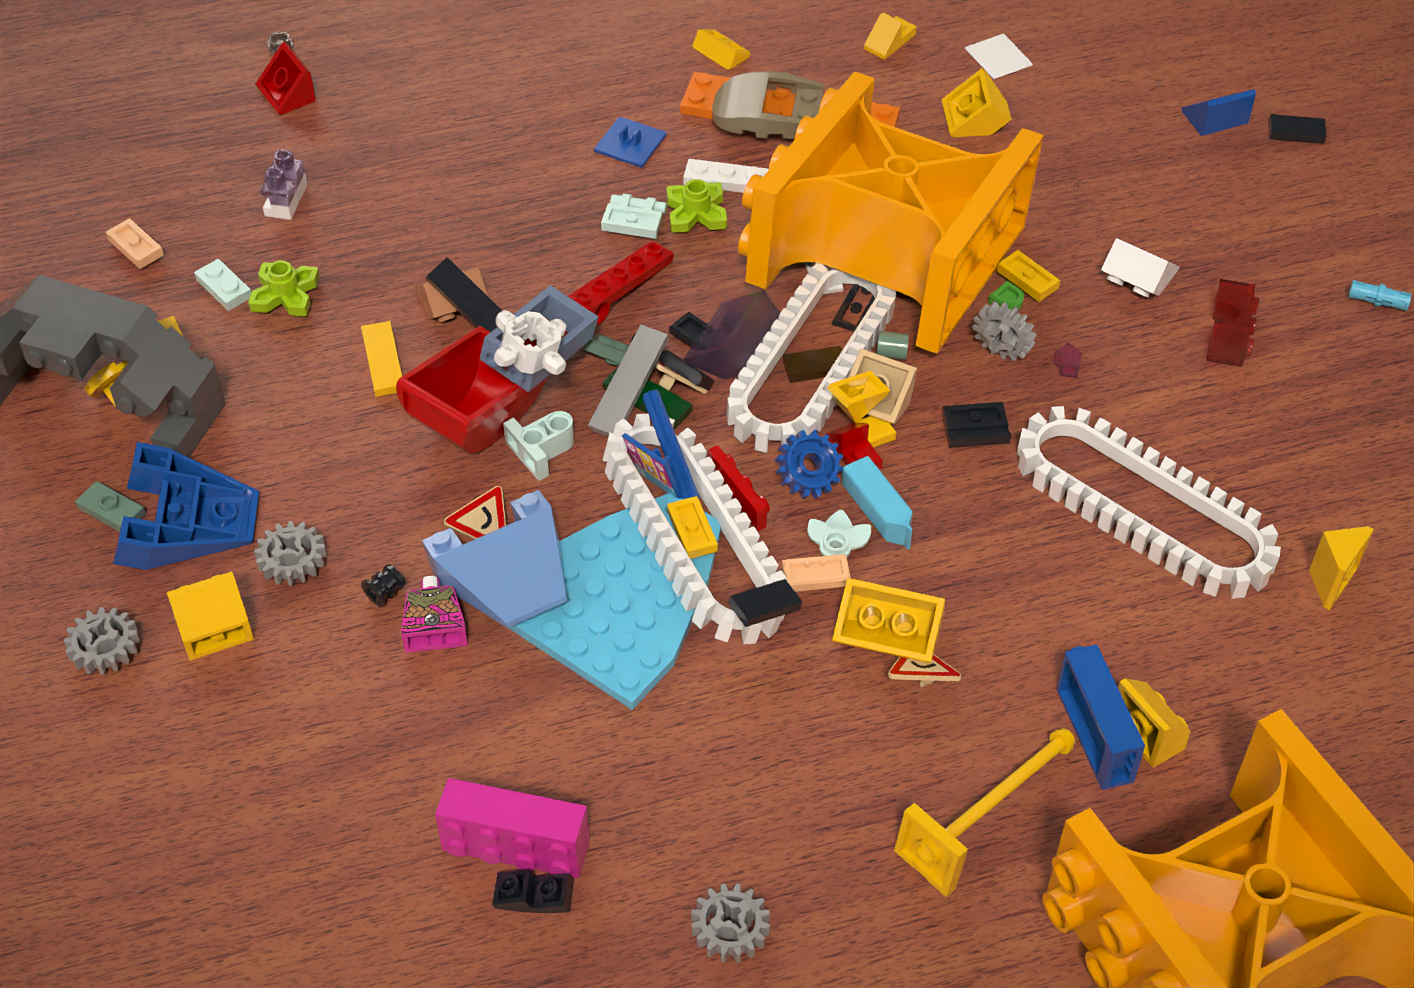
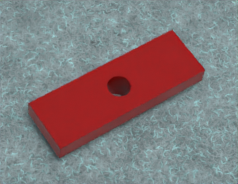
M718 445L709 448L708 457H711L716 465L714 472L719 470L723 476V485L728 484L733 492L731 499L736 498L742 507L741 512L746 513L751 521L750 524L757 531L766 528L767 513L770 512L766 498L763 495L758 496L754 491L750 478L746 474L742 475L739 472L731 454H725Z

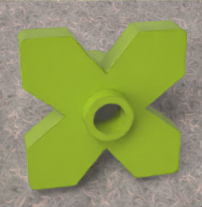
M692 179L685 186L674 185L666 187L667 204L675 209L670 212L671 232H688L698 221L710 230L727 228L726 209L718 206L723 202V190L720 182L706 183L701 179Z
M283 260L273 263H262L258 276L260 283L264 286L252 291L248 301L250 311L267 313L282 304L289 315L306 316L310 307V299L305 292L317 287L320 278L318 268L300 266L295 270L289 262Z

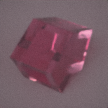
M1069 342L1055 351L1053 364L1060 369L1058 376L1077 379L1082 353Z

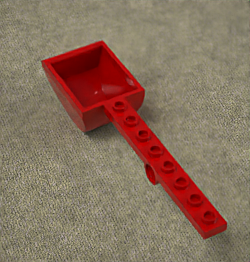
M650 241L568 297L597 315L598 321L596 326H598L606 319L613 302L672 263L674 253L662 247V245ZM481 326L400 377L396 383V392L400 404L411 418L468 453L480 452L505 435L503 423L512 418H515L518 422L536 400L548 379L547 376L531 391L527 392L481 361L479 358L484 338L491 333ZM527 338L524 340V345L530 344L534 347L537 345V340L531 341Z

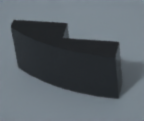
M530 869L497 873L492 905L496 909L526 913L570 912L574 879L569 873L535 876Z

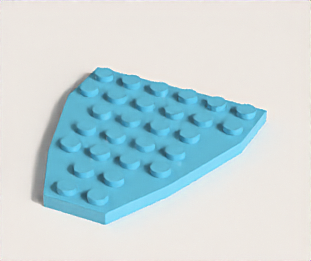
M670 493L654 498L675 532L667 513V504L683 499L675 498ZM630 507L609 515L560 541L568 601L511 626L509 629L633 710L675 665L693 623L692 618L695 609L686 612L681 603L683 595L677 597L672 588L674 580L668 581L663 573L665 565L659 566L655 559L656 551L651 552L646 544L648 536L642 537L638 530L639 522L634 523L629 515ZM704 511L719 544L721 526L716 518ZM716 552L691 559L707 587Z

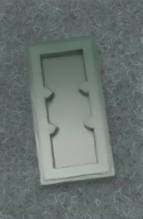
M596 333L583 346V350L604 357L605 361L609 364L620 365L630 345Z
M98 481L92 484L75 501L78 509L117 531H120L123 516L141 519L146 514L143 506Z

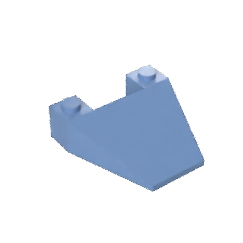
M539 490L525 494L521 498L510 502L515 518L514 523L462 545L452 528L437 532L433 536L422 540L430 568L434 575L440 579L441 586L450 585L454 587L457 597L506 628L568 601L556 522L551 505Z

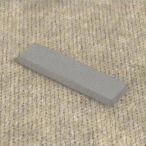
M640 325L588 424L590 430L608 437L609 432L613 434L616 423L622 419L627 421L669 340L668 334Z

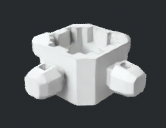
M506 310L497 315L495 322L504 332L500 348L496 350L494 361L500 367L513 364L519 371L534 374L543 368L554 375H558L565 370L566 362L557 353L561 337L564 335L567 327L561 319L548 321L540 313L530 311L519 317ZM527 338L531 341L536 339L537 345L534 347L530 344L525 346L524 340Z

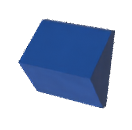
M1255 89L1181 108L1183 114L1198 133L1204 136L1248 124L1256 92Z

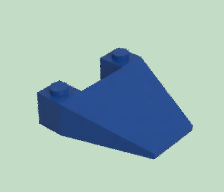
M141 442L136 443L127 489L158 495L155 518L153 522L123 516L113 564L147 570L252 544L259 497L258 490L170 448Z

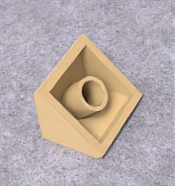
M860 348L849 377L871 370L890 389L889 394L866 415L895 425L910 405L917 368Z

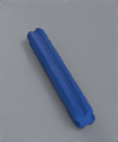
M658 390L648 391L643 394V401L665 456L669 455L673 463L670 469L680 490L682 499L697 496L700 499Z

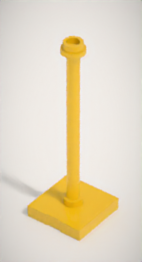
M1065 728L1052 732L1049 737V744L945 829L917 804L913 803L904 811L894 851L947 897L957 887L968 849L956 838L1058 753L1068 754L1072 751L1075 745L1073 734Z

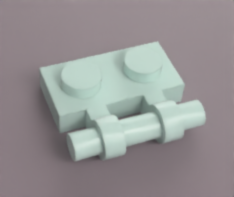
M623 193L622 196L612 194L610 203H608L601 221V230L656 239L663 220V214L667 210V203L659 202L656 198L647 197L646 200L633 198L632 194Z

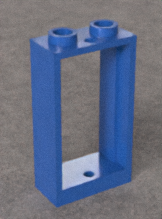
M1098 645L1074 647L1070 651L1065 652L1056 688L1101 790L1134 783L1145 744Z

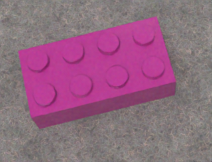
M448 778L435 813L442 850L447 851L453 856L463 857L467 855L481 858L490 864L501 862L515 865L521 870L530 869L533 871L535 869L549 872L551 875L569 873L573 878L579 879L590 843L587 806Z

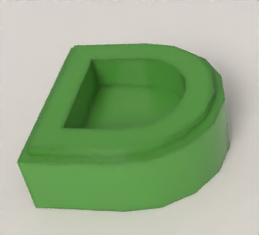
M1006 281L989 295L988 303L992 304V302L996 301L999 307H1001L1005 302L1008 305V309L1011 310L1017 307L1020 310L1023 305L1024 294L1017 286Z

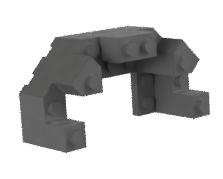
M38 275L30 284L23 286L11 298H7L0 304V406L31 366L57 372L65 377L70 376L82 380L99 356L104 354L109 358L128 361V364L110 387L116 409L126 414L145 417L154 412L165 397L169 412L151 436L152 444L170 448L190 458L226 404L215 364L206 356L200 359L189 349L191 343L174 328L170 327L168 330L155 320L157 314L146 305L42 275Z

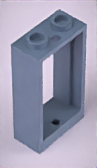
M551 285L513 314L519 317L530 311L540 313L548 320L561 319L567 326L566 332L568 334L561 339L557 353L565 361L593 338L598 321L597 315ZM497 327L484 338L479 359L527 392L531 391L551 373L545 368L534 374L523 373L513 364L500 367L494 361L496 350L500 348L504 332Z

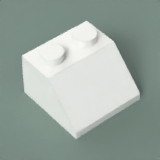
M1116 238L1101 270L1109 273L1108 280L1122 286L1125 281L1135 285L1132 291L1149 297L1150 293L1160 295L1177 273L1179 266Z

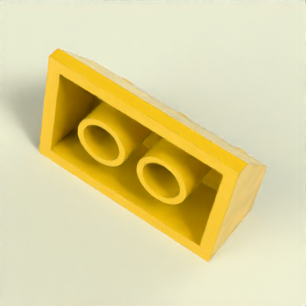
M847 578L832 642L931 664L945 611V599Z

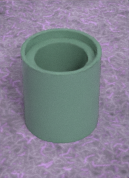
M879 331L877 354L890 359L906 360L909 334Z

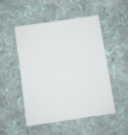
M1005 34L964 47L993 79L1033 65Z

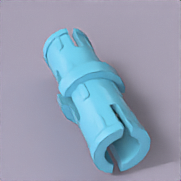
M1353 279L1348 298L1371 302L1376 307L1383 305L1407 311L1412 293L1386 288L1384 284H1379L1378 286Z

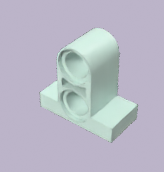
M564 411L552 412L524 428L515 418L503 423L506 444L538 481L549 476L548 460L569 450L574 444L573 419L570 414Z

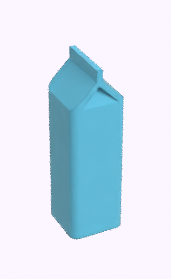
M869 456L846 465L843 468L842 474L843 487L886 541L904 545L907 550L910 549L913 515L911 508Z

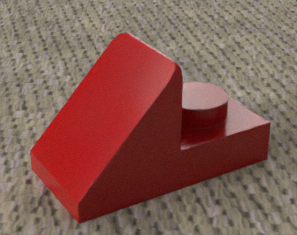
M851 423L826 433L831 444H838L836 451L838 454L843 455L841 460L845 465L869 456L878 469H882L883 460L868 441V423Z

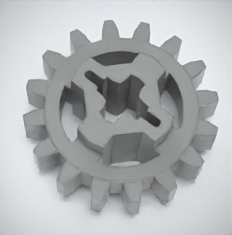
M996 301L992 302L990 306L985 304L973 319L975 323L972 329L978 331L975 338L983 340L981 346L983 348L988 347L992 355L1000 353L1003 360L1007 356L1012 361H1015L1018 356L1023 359L1035 345L1033 340L1037 336L1036 333L1031 331L1034 325L1025 321L1028 316L1026 314L1020 316L1017 307L1011 310L1008 309V305L1005 302L1001 307H999Z
M289 521L286 528H282L278 523L276 524L275 532L266 530V539L257 540L258 549H255L254 553L259 572L263 571L264 577L267 580L274 576L275 583L278 585L283 579L287 580L289 586L293 585L294 579L297 578L304 583L306 582L305 575L316 576L315 567L324 566L323 557H326L327 553L322 534L317 535L315 527L307 530L305 522L300 523L298 527H294L293 522Z
M100 607L98 614L95 615L88 610L86 611V619H74L77 625L76 628H67L66 631L69 637L63 641L67 656L70 661H73L76 669L79 670L84 667L87 674H91L95 668L99 669L101 675L105 674L107 667L117 671V663L121 661L128 664L130 662L128 654L137 653L135 644L140 642L135 621L130 620L127 612L119 615L117 608H113L109 613H105L104 608ZM118 629L123 632V636L119 634ZM81 645L85 647L86 652L81 650Z
M725 883L721 884V892L719 893L709 888L707 890L708 900L699 897L697 899V909L692 910L691 913L692 922H694L691 924L692 935L697 936V947L701 948L707 945V956L712 957L716 952L720 953L721 962L724 963L728 955H733L736 963L740 962L741 953L745 952L750 958L754 957V945L763 948L765 946L764 936H769L770 924H768L770 922L769 910H763L765 900L763 898L753 900V889H749L745 894L742 893L740 884H736L733 891H728ZM712 912L714 917L710 919V924L707 926V918ZM754 920L755 926L749 934L748 927L751 926V921Z

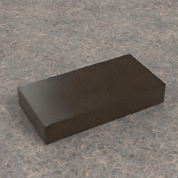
M841 346L783 354V364L789 382L794 383L825 378L842 352Z

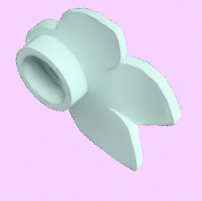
M838 510L826 522L810 519L807 532L810 539L820 545L819 549L823 556L846 554V557H848L851 550L864 547L871 536V525L860 524L853 526L843 510Z

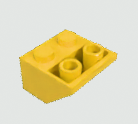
M233 572L216 575L210 579L181 586L178 589L167 592L189 661L254 640Z

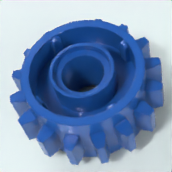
M802 430L797 434V438L791 435L786 439L788 445L783 443L778 448L782 455H778L775 458V462L779 463V469L775 473L781 475L783 480L780 484L782 486L787 485L791 488L790 494L799 492L801 493V498L805 499L811 493L813 498L816 499L821 496V490L827 494L832 490L830 484L836 485L840 482L836 475L843 471L844 467L839 465V460L843 458V455L837 453L836 448L838 444H831L828 441L829 436L827 434L821 437L818 436L817 430H813L807 435ZM804 458H809L814 462V471H809L805 468Z

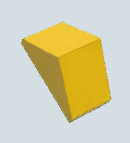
M871 370L830 383L827 388L836 404L855 423L859 422L890 392V389Z

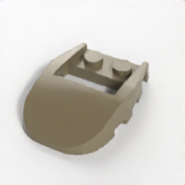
M762 71L739 74L727 80L717 91L712 107V118L717 126L733 133L742 134L745 131L756 132V137L767 138L768 134H783V138H794L802 118L806 115L814 118L819 113V107L824 96V84L787 72ZM778 86L789 88L791 93L796 94L792 117L762 113L767 89L777 90Z

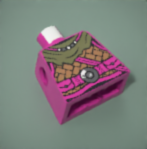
M436 576L424 577L421 580V589L410 590L406 593L401 627L405 653L468 646L465 623L454 587L450 585L441 586L440 579Z

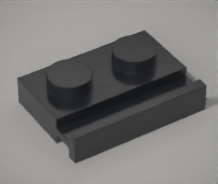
M1003 402L943 406L942 417L946 435L949 439V448L1010 443L1011 432L1008 429L1009 424Z

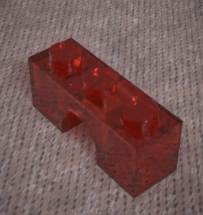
M1220 279L1214 301L1212 315L1214 324L1209 339L1206 361L1242 367L1245 356L1251 357L1254 339L1249 338V335H1254L1257 318H1253L1252 314L1256 315L1259 297H1254V284Z

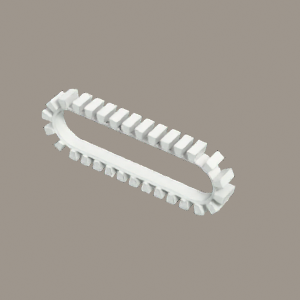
M821 263L814 265L811 269V276L809 274L805 276L802 286L799 285L794 293V297L790 298L787 307L779 314V320L776 319L771 326V332L768 331L764 336L763 344L760 343L755 349V355H751L746 367H743L738 374V380L735 379L730 386V395L727 397L728 425L735 424L734 436L743 443L752 434L756 435L755 450L767 453L769 440L781 441V445L783 443L788 445L786 439L791 435L796 437L802 430L807 435L813 430L820 432L825 425V420L832 414L833 407L837 406L827 389L829 384L849 377L860 348L871 352V347H874L878 341L879 331H884L886 324L893 317L896 291L832 267L828 271ZM843 283L858 284L869 290L874 295L875 301L802 414L795 420L781 424L768 423L756 418L750 412L749 404L824 292L834 285Z
M1064 406L1051 407L1048 423L1038 412L1029 418L1028 429L1022 428L1017 455H1020L1018 468L1022 476L1035 472L1032 485L1034 488L1043 493L1049 481H1051L1048 496L1059 503L1067 491L1065 507L1076 513L1083 501L1081 517L1090 523L1093 522L1098 511L1101 512L1097 527L1109 533L1114 522H1117L1114 538L1124 544L1131 532H1133L1134 536L1130 548L1140 554L1143 553L1148 542L1151 543L1147 558L1159 565L1164 554L1167 553L1168 557L1164 569L1175 576L1182 563L1185 564L1182 575L1183 581L1193 586L1199 574L1207 578L1203 593L1216 597L1220 583L1231 584L1232 599L1244 598L1249 584L1259 592L1267 585L1270 575L1274 574L1281 547L1274 546L1278 533L1273 524L1259 531L1257 530L1262 513L1250 507L1245 518H1241L1245 503L1233 497L1226 509L1223 507L1227 496L1225 491L1215 487L1210 498L1206 497L1210 482L1199 476L1193 488H1191L1190 483L1193 472L1182 466L1176 478L1173 477L1177 463L1165 456L1158 468L1157 463L1160 453L1151 447H1148L1143 458H1141L1140 455L1144 443L1132 437L1127 448H1125L1127 433L1118 427L1115 428L1111 437L1108 438L1111 423L1101 417L1093 429L1088 426L1091 415L1090 411L1079 408L1077 419L1068 420L1064 419ZM1055 436H1071L1082 440L1244 538L1254 550L1255 560L1246 566L1238 568L1222 567L1211 562L1050 463L1042 455L1039 448L1040 445L1047 439Z
M636 414L633 427L625 419L616 423L613 434L609 432L602 460L607 461L605 474L610 481L614 480L613 487L618 495L622 494L621 501L625 508L631 507L629 515L634 523L639 522L638 530L642 537L648 536L646 544L651 552L656 551L655 559L659 566L665 565L663 573L668 581L674 580L672 588L677 597L683 595L681 603L686 612L695 609L692 621L702 629L710 620H713L719 624L715 638L727 643L732 629L742 630L743 645L756 643L760 631L770 638L777 632L780 622L783 621L785 615L745 627L733 610L724 607L712 596L627 454L628 449L622 438L624 433L641 444H653L661 447L654 427L650 426L649 414ZM669 418L672 427H674L675 420ZM686 428L679 436L676 435L697 492L711 515L719 522L721 531L755 586L760 587L779 580H787L782 570L776 572L778 564L774 557H767L769 549L764 541L758 543L760 535L754 526L749 528L751 521L746 513L740 514L742 507L736 498L731 500L733 492L728 484L723 485L724 478L719 470L714 472L716 465L711 457L705 458L707 451L702 443L694 445L696 434L689 428Z

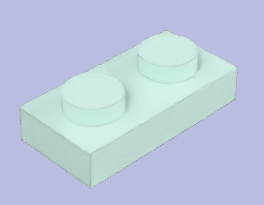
M219 259L194 272L196 280L227 311L250 298L251 289Z

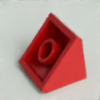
M282 42L255 83L277 113L281 115L316 102L311 72L287 43Z

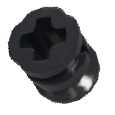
M390 564L385 565L382 572H376L372 575L371 581L365 579L361 582L365 595L378 607L384 606L385 598L390 599L396 594V589L401 590L405 585L402 575Z

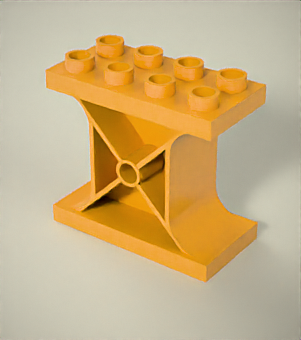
M854 71L839 90L829 88L825 92L819 107V113L814 118L807 115L802 118L797 127L794 142L789 147L780 144L772 155L768 172L764 176L754 174L749 179L743 193L742 206L751 210V222L745 226L738 244V253L747 257L745 282L767 289L784 267L800 262H815L890 288L914 298L921 304L922 311L916 346L938 354L998 267V263L1003 260L1025 228L1044 135L1022 128L1007 149L991 154H975L945 145L874 119L870 112L875 78Z
M1282 709L1258 721L1233 785L1230 797L1243 813L1167 853L1156 855L1142 854L1118 844L1091 808L1065 820L1057 854L1052 859L1053 869L1047 892L1042 896L1043 905L1049 919L1060 932L1067 933L1074 930L1088 949V952L1085 954V962L1091 977L1099 988H1320L1336 978L1345 976L1367 978L1382 984L1386 988H1414V863Z

